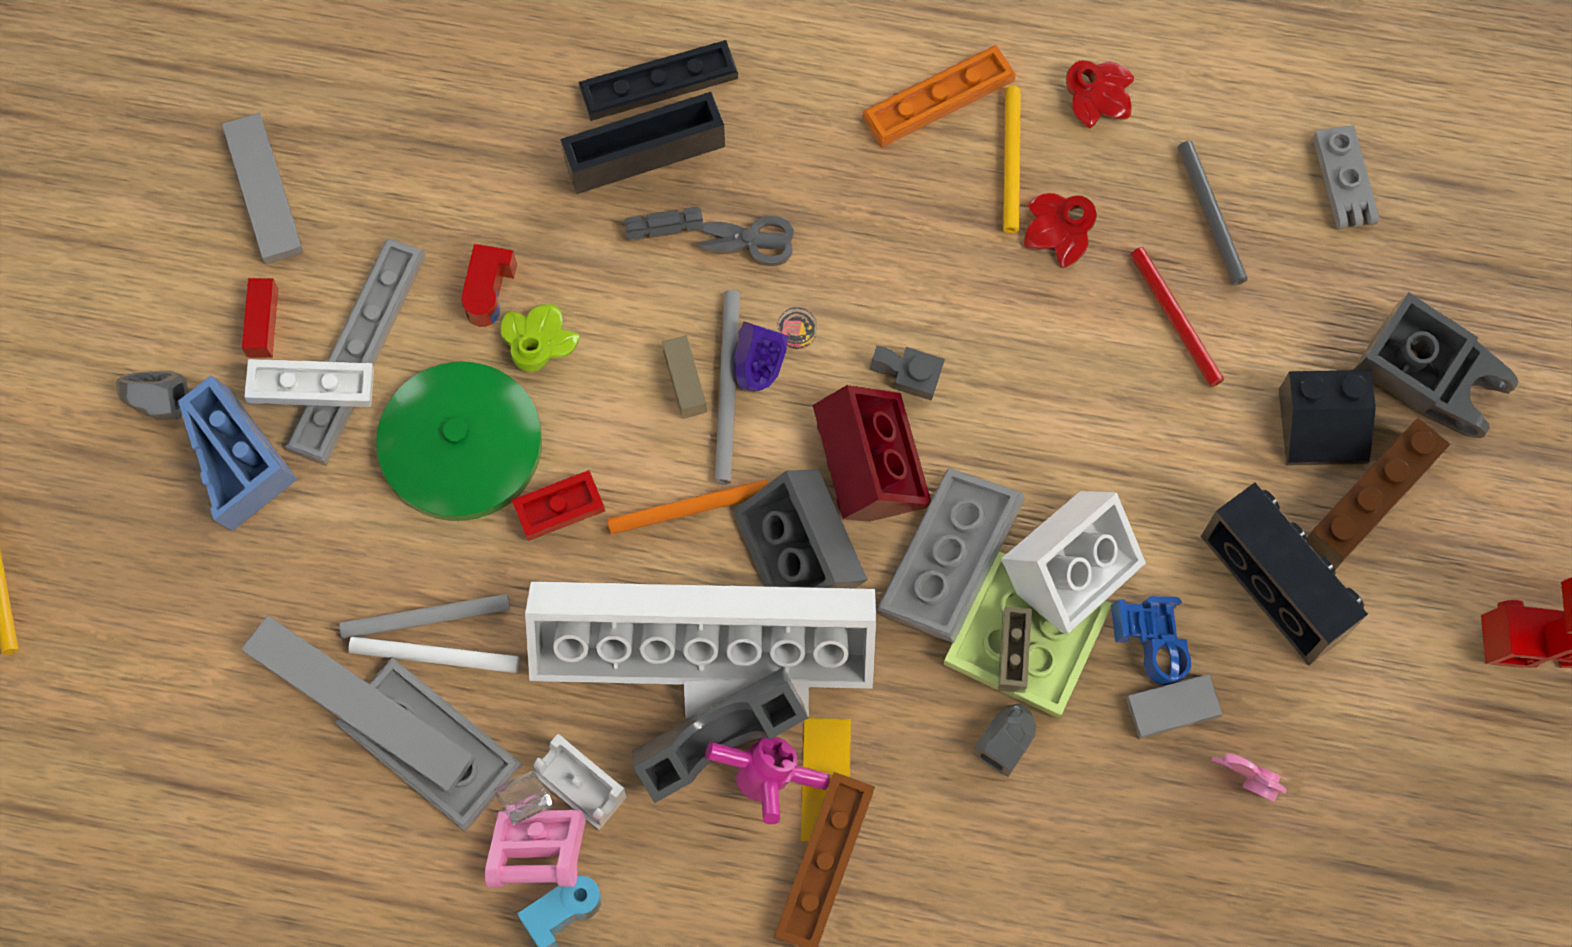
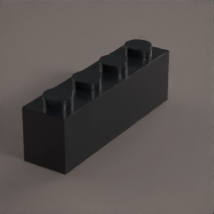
M708 92L560 140L568 172L576 194L724 148L725 129L712 92Z

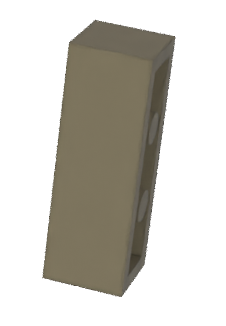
M687 335L662 341L664 356L682 419L707 413L705 397Z
M1007 606L1004 608L998 691L1025 693L1027 689L1032 609Z

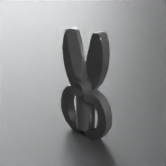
M761 217L753 223L751 230L727 222L704 223L701 229L706 234L720 237L700 242L699 247L705 252L731 254L747 249L752 259L766 266L781 265L786 263L792 256L791 241L794 229L790 222L782 217ZM775 226L783 229L785 233H764L759 231L764 227ZM758 248L782 249L784 251L776 256H768L759 252Z

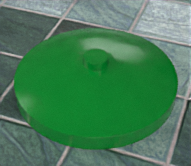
M450 362L428 368L416 374L394 393L384 408L379 421L376 449L380 467L387 482L397 496L408 506L436 519L466 521L478 519L499 511L524 491L534 476L540 461L542 430L531 398L513 378L496 368L484 364Z

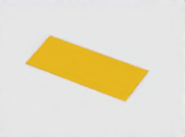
M808 718L804 720L803 767L830 774V782L834 772L850 777L851 719ZM802 785L801 841L810 840L828 788L821 790Z

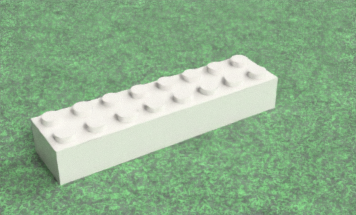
M531 582L525 612L529 681L684 684V681L760 680L783 667L790 679H809L791 680L794 687L873 689L876 633L875 589Z

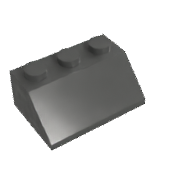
M819 469L786 470L732 510L764 587L855 589L868 580Z

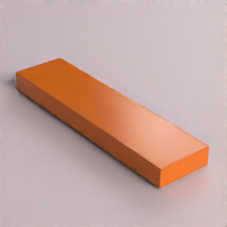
M994 45L864 110L862 118L882 148L1015 81L1016 73L998 46Z

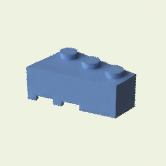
M212 375L178 401L192 449L196 451L202 471L199 473L202 483L206 486L212 504L210 510L215 522L231 531L235 530L297 480L296 476L230 388Z

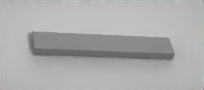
M390 238L386 239L327 362L372 363L374 366L426 257L424 250ZM306 405L287 444V450L290 453L327 466L354 407Z
M268 615L241 649L246 655L449 794L475 760L474 755Z

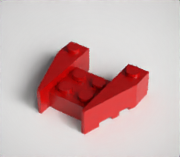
M1572 577L1561 581L1564 611L1524 606L1523 601L1507 600L1499 602L1497 604L1498 608L1482 614L1481 624L1485 664L1537 668L1539 664L1554 660L1559 661V668H1572Z

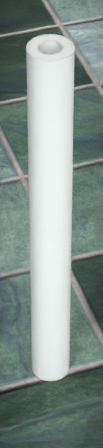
M351 637L349 642V653L384 658L393 657L394 659L510 673H517L519 669V656Z

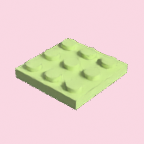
M999 552L955 642L952 643L943 665L998 690L1004 608L1007 606L1032 609L1027 689L1025 693L1000 692L1060 719L1112 603L1104 601L1069 634L1062 633L1017 595L1001 559L1006 554Z

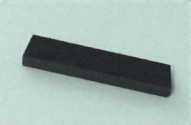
M727 40L583 80L579 82V87L590 121L736 80L738 79V71Z

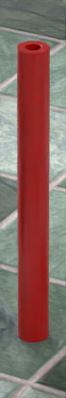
M1144 247L1135 249L1130 253V257L1211 388L1219 385L1224 381V377Z

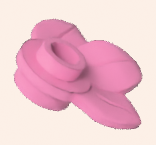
M1225 753L1223 758L1212 757L1211 761L1247 777L1242 787L1270 801L1275 802L1278 793L1286 794L1287 789L1279 783L1281 776L1263 767L1256 766L1253 762L1243 757Z

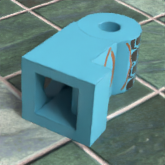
M577 876V882L574 887L558 886L517 914L537 947H559L553 935L577 919L586 920L593 917L601 906V894L597 884L591 878Z

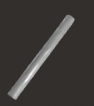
M508 594L351 620L340 622V633L342 639L509 611L510 603Z

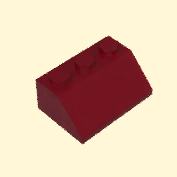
M846 385L812 405L817 421V429L820 433L827 458V467L831 473L835 488L837 504L843 519L875 521L929 507L931 498L901 393Z

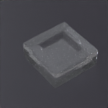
M533 770L494 788L499 804L513 825L553 807L548 791Z

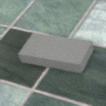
M1209 674L1132 694L1126 698L1139 739L1222 716Z

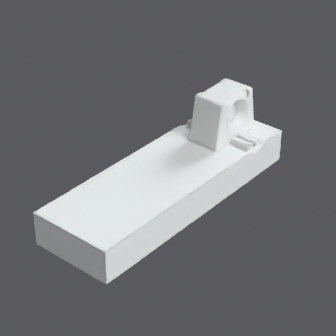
M248 359L244 398L250 404L371 407L374 367L372 363Z

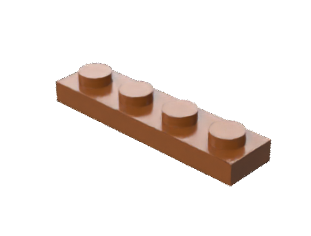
M834 772L774 935L775 940L794 947L819 946L875 786Z

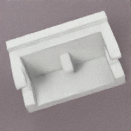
M557 734L550 742L549 748L551 749L543 759L537 758L535 761L534 769L536 772L533 775L573 810H582L586 820L599 831L627 798L625 790L562 736Z

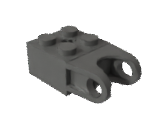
M1409 292L1394 306L1353 369L1371 370L1373 384L1419 414L1472 438L1485 437L1490 426L1471 402V386H1482L1486 389L1509 394L1515 390L1519 383L1514 372L1477 341L1479 337ZM1411 350L1415 351L1418 356H1414Z

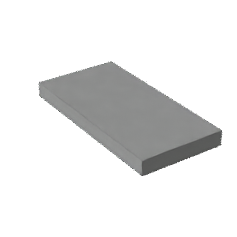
M948 468L877 608L878 613L883 617L954 643L1025 500L1023 493Z
M392 657L369 684L475 757V760L449 794L340 718L335 723L466 832L522 767V764Z

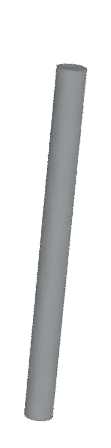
M736 290L724 292L715 483L720 485L730 484L732 474L736 363L734 356L738 344L740 292Z

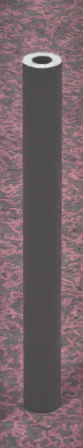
M1185 141L1178 146V150L1232 284L1240 285L1246 282L1248 277L1192 141Z

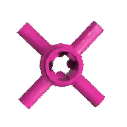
M776 736L772 739H758V742L754 743L748 751L710 742L706 749V759L740 768L736 774L737 786L748 798L762 802V817L766 824H776L780 821L779 790L784 789L789 781L821 790H826L830 784V774L797 765L795 750L788 742Z

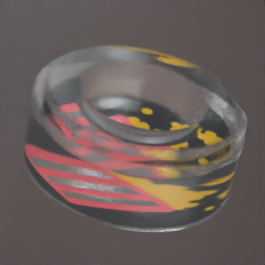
M792 307L785 310L779 316L777 332L788 335V348L803 349L811 345L815 340L817 321L809 310L802 307Z

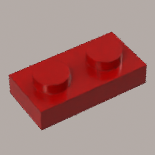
M590 470L512 499L527 541L605 512L604 504Z

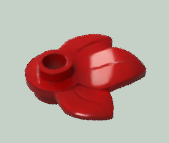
M1086 60L1075 62L1066 73V87L1073 96L1071 108L1075 117L1089 129L1096 124L1100 114L1113 119L1127 120L1131 116L1132 105L1125 88L1134 81L1132 73L1126 67L1111 61H1106L1099 65ZM1082 74L1086 75L1091 83H1086L1082 79Z
M1045 193L1028 203V208L1036 219L1030 223L1024 237L1025 247L1037 250L1055 248L1057 260L1062 268L1069 267L1077 262L1088 249L1087 232L1093 228L1097 219L1096 208L1092 201L1079 195L1066 199L1055 193ZM1072 210H1083L1082 218L1072 220L1069 217Z

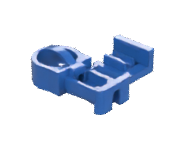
M1151 596L1141 604H1125V599H1119L1111 605L1115 642H1127L1128 637H1139L1140 642H1146L1143 645L1145 656L1144 668L1146 674L1155 683L1166 686L1184 678L1191 669V657L1188 652L1187 639L1177 638L1174 608L1182 603L1181 599L1178 597ZM1159 649L1169 651L1170 675L1165 674L1158 667L1156 653Z

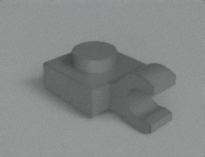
M876 346L870 370L896 377L894 389L932 401L945 359L906 347L904 356L901 357L891 349Z

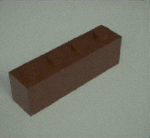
M1418 417L1311 531L1307 537V543L1317 555L1326 557L1336 570L1451 444Z

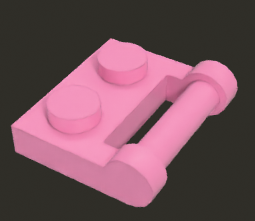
M582 810L498 812L485 867V883L487 887L503 888L505 883H558L559 887H574L577 882V861L586 822ZM559 857L557 865L506 866L507 858Z

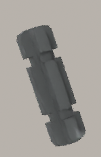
M699 207L685 208L684 213L672 210L647 214L646 219H641V215L628 217L625 219L626 233L628 239L634 241L645 239L644 235L650 234V238L682 233L681 229L687 228V232L701 230L703 228L702 212Z

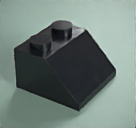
M1289 371L1279 388L1286 466L1368 464L1371 456L1376 411L1372 371Z

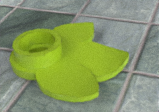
M554 304L539 305L533 308L528 316L515 311H508L502 319L500 328L502 339L511 346L510 353L513 362L526 372L541 370L549 359L568 356L575 350L580 338L575 332L562 330V313Z

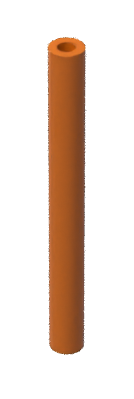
M768 479L608 518L610 534L744 502L769 484Z

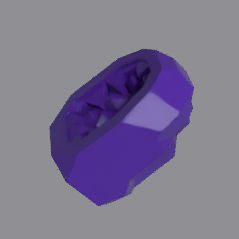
M744 321L738 332L739 340L734 356L736 363L735 377L740 388L756 392L769 387L778 377L787 351L788 335Z

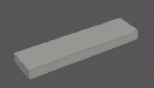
M260 112L223 123L222 127L265 264H269L304 253Z

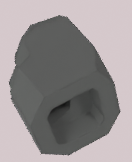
M147 371L126 374L117 379V394L125 404L156 420L179 419L182 417L178 401L188 394L186 378L181 374L173 371Z
M1020 703L1006 706L993 719L972 753L997 772L1009 777L1035 737L1036 723L1031 711Z

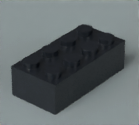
M1254 482L1215 511L1200 537L1310 666L1345 639L1368 613L1364 610V603L1361 597L1353 589L1346 588L1335 576L1336 571L1331 562L1323 555H1317L1307 543V536L1302 528L1294 522H1289L1281 513L1276 498L1269 491L1262 490Z

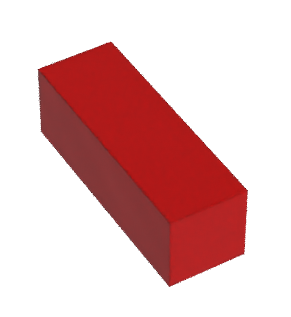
M248 278L242 349L247 358H273L279 289L273 278Z

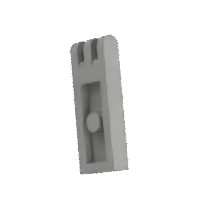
M1354 125L1316 130L1313 142L1337 229L1347 228L1348 218L1346 213H1349L1353 227L1363 225L1362 211H1364L1368 225L1377 224L1379 215Z

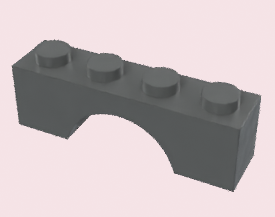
M782 667L632 750L633 768L652 800L656 803L692 783L697 775L712 762V760L706 759L705 756L710 742L734 748L755 739H772L808 719L804 703Z

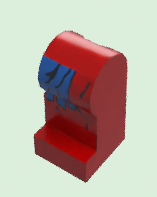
M474 243L461 297L466 316L473 325L487 327L497 321L500 315L498 296L503 277L514 279L517 268V261L513 250Z

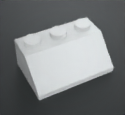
M1080 491L1001 558L1017 595L1059 631L1067 634L1146 564L1118 494L1115 492Z

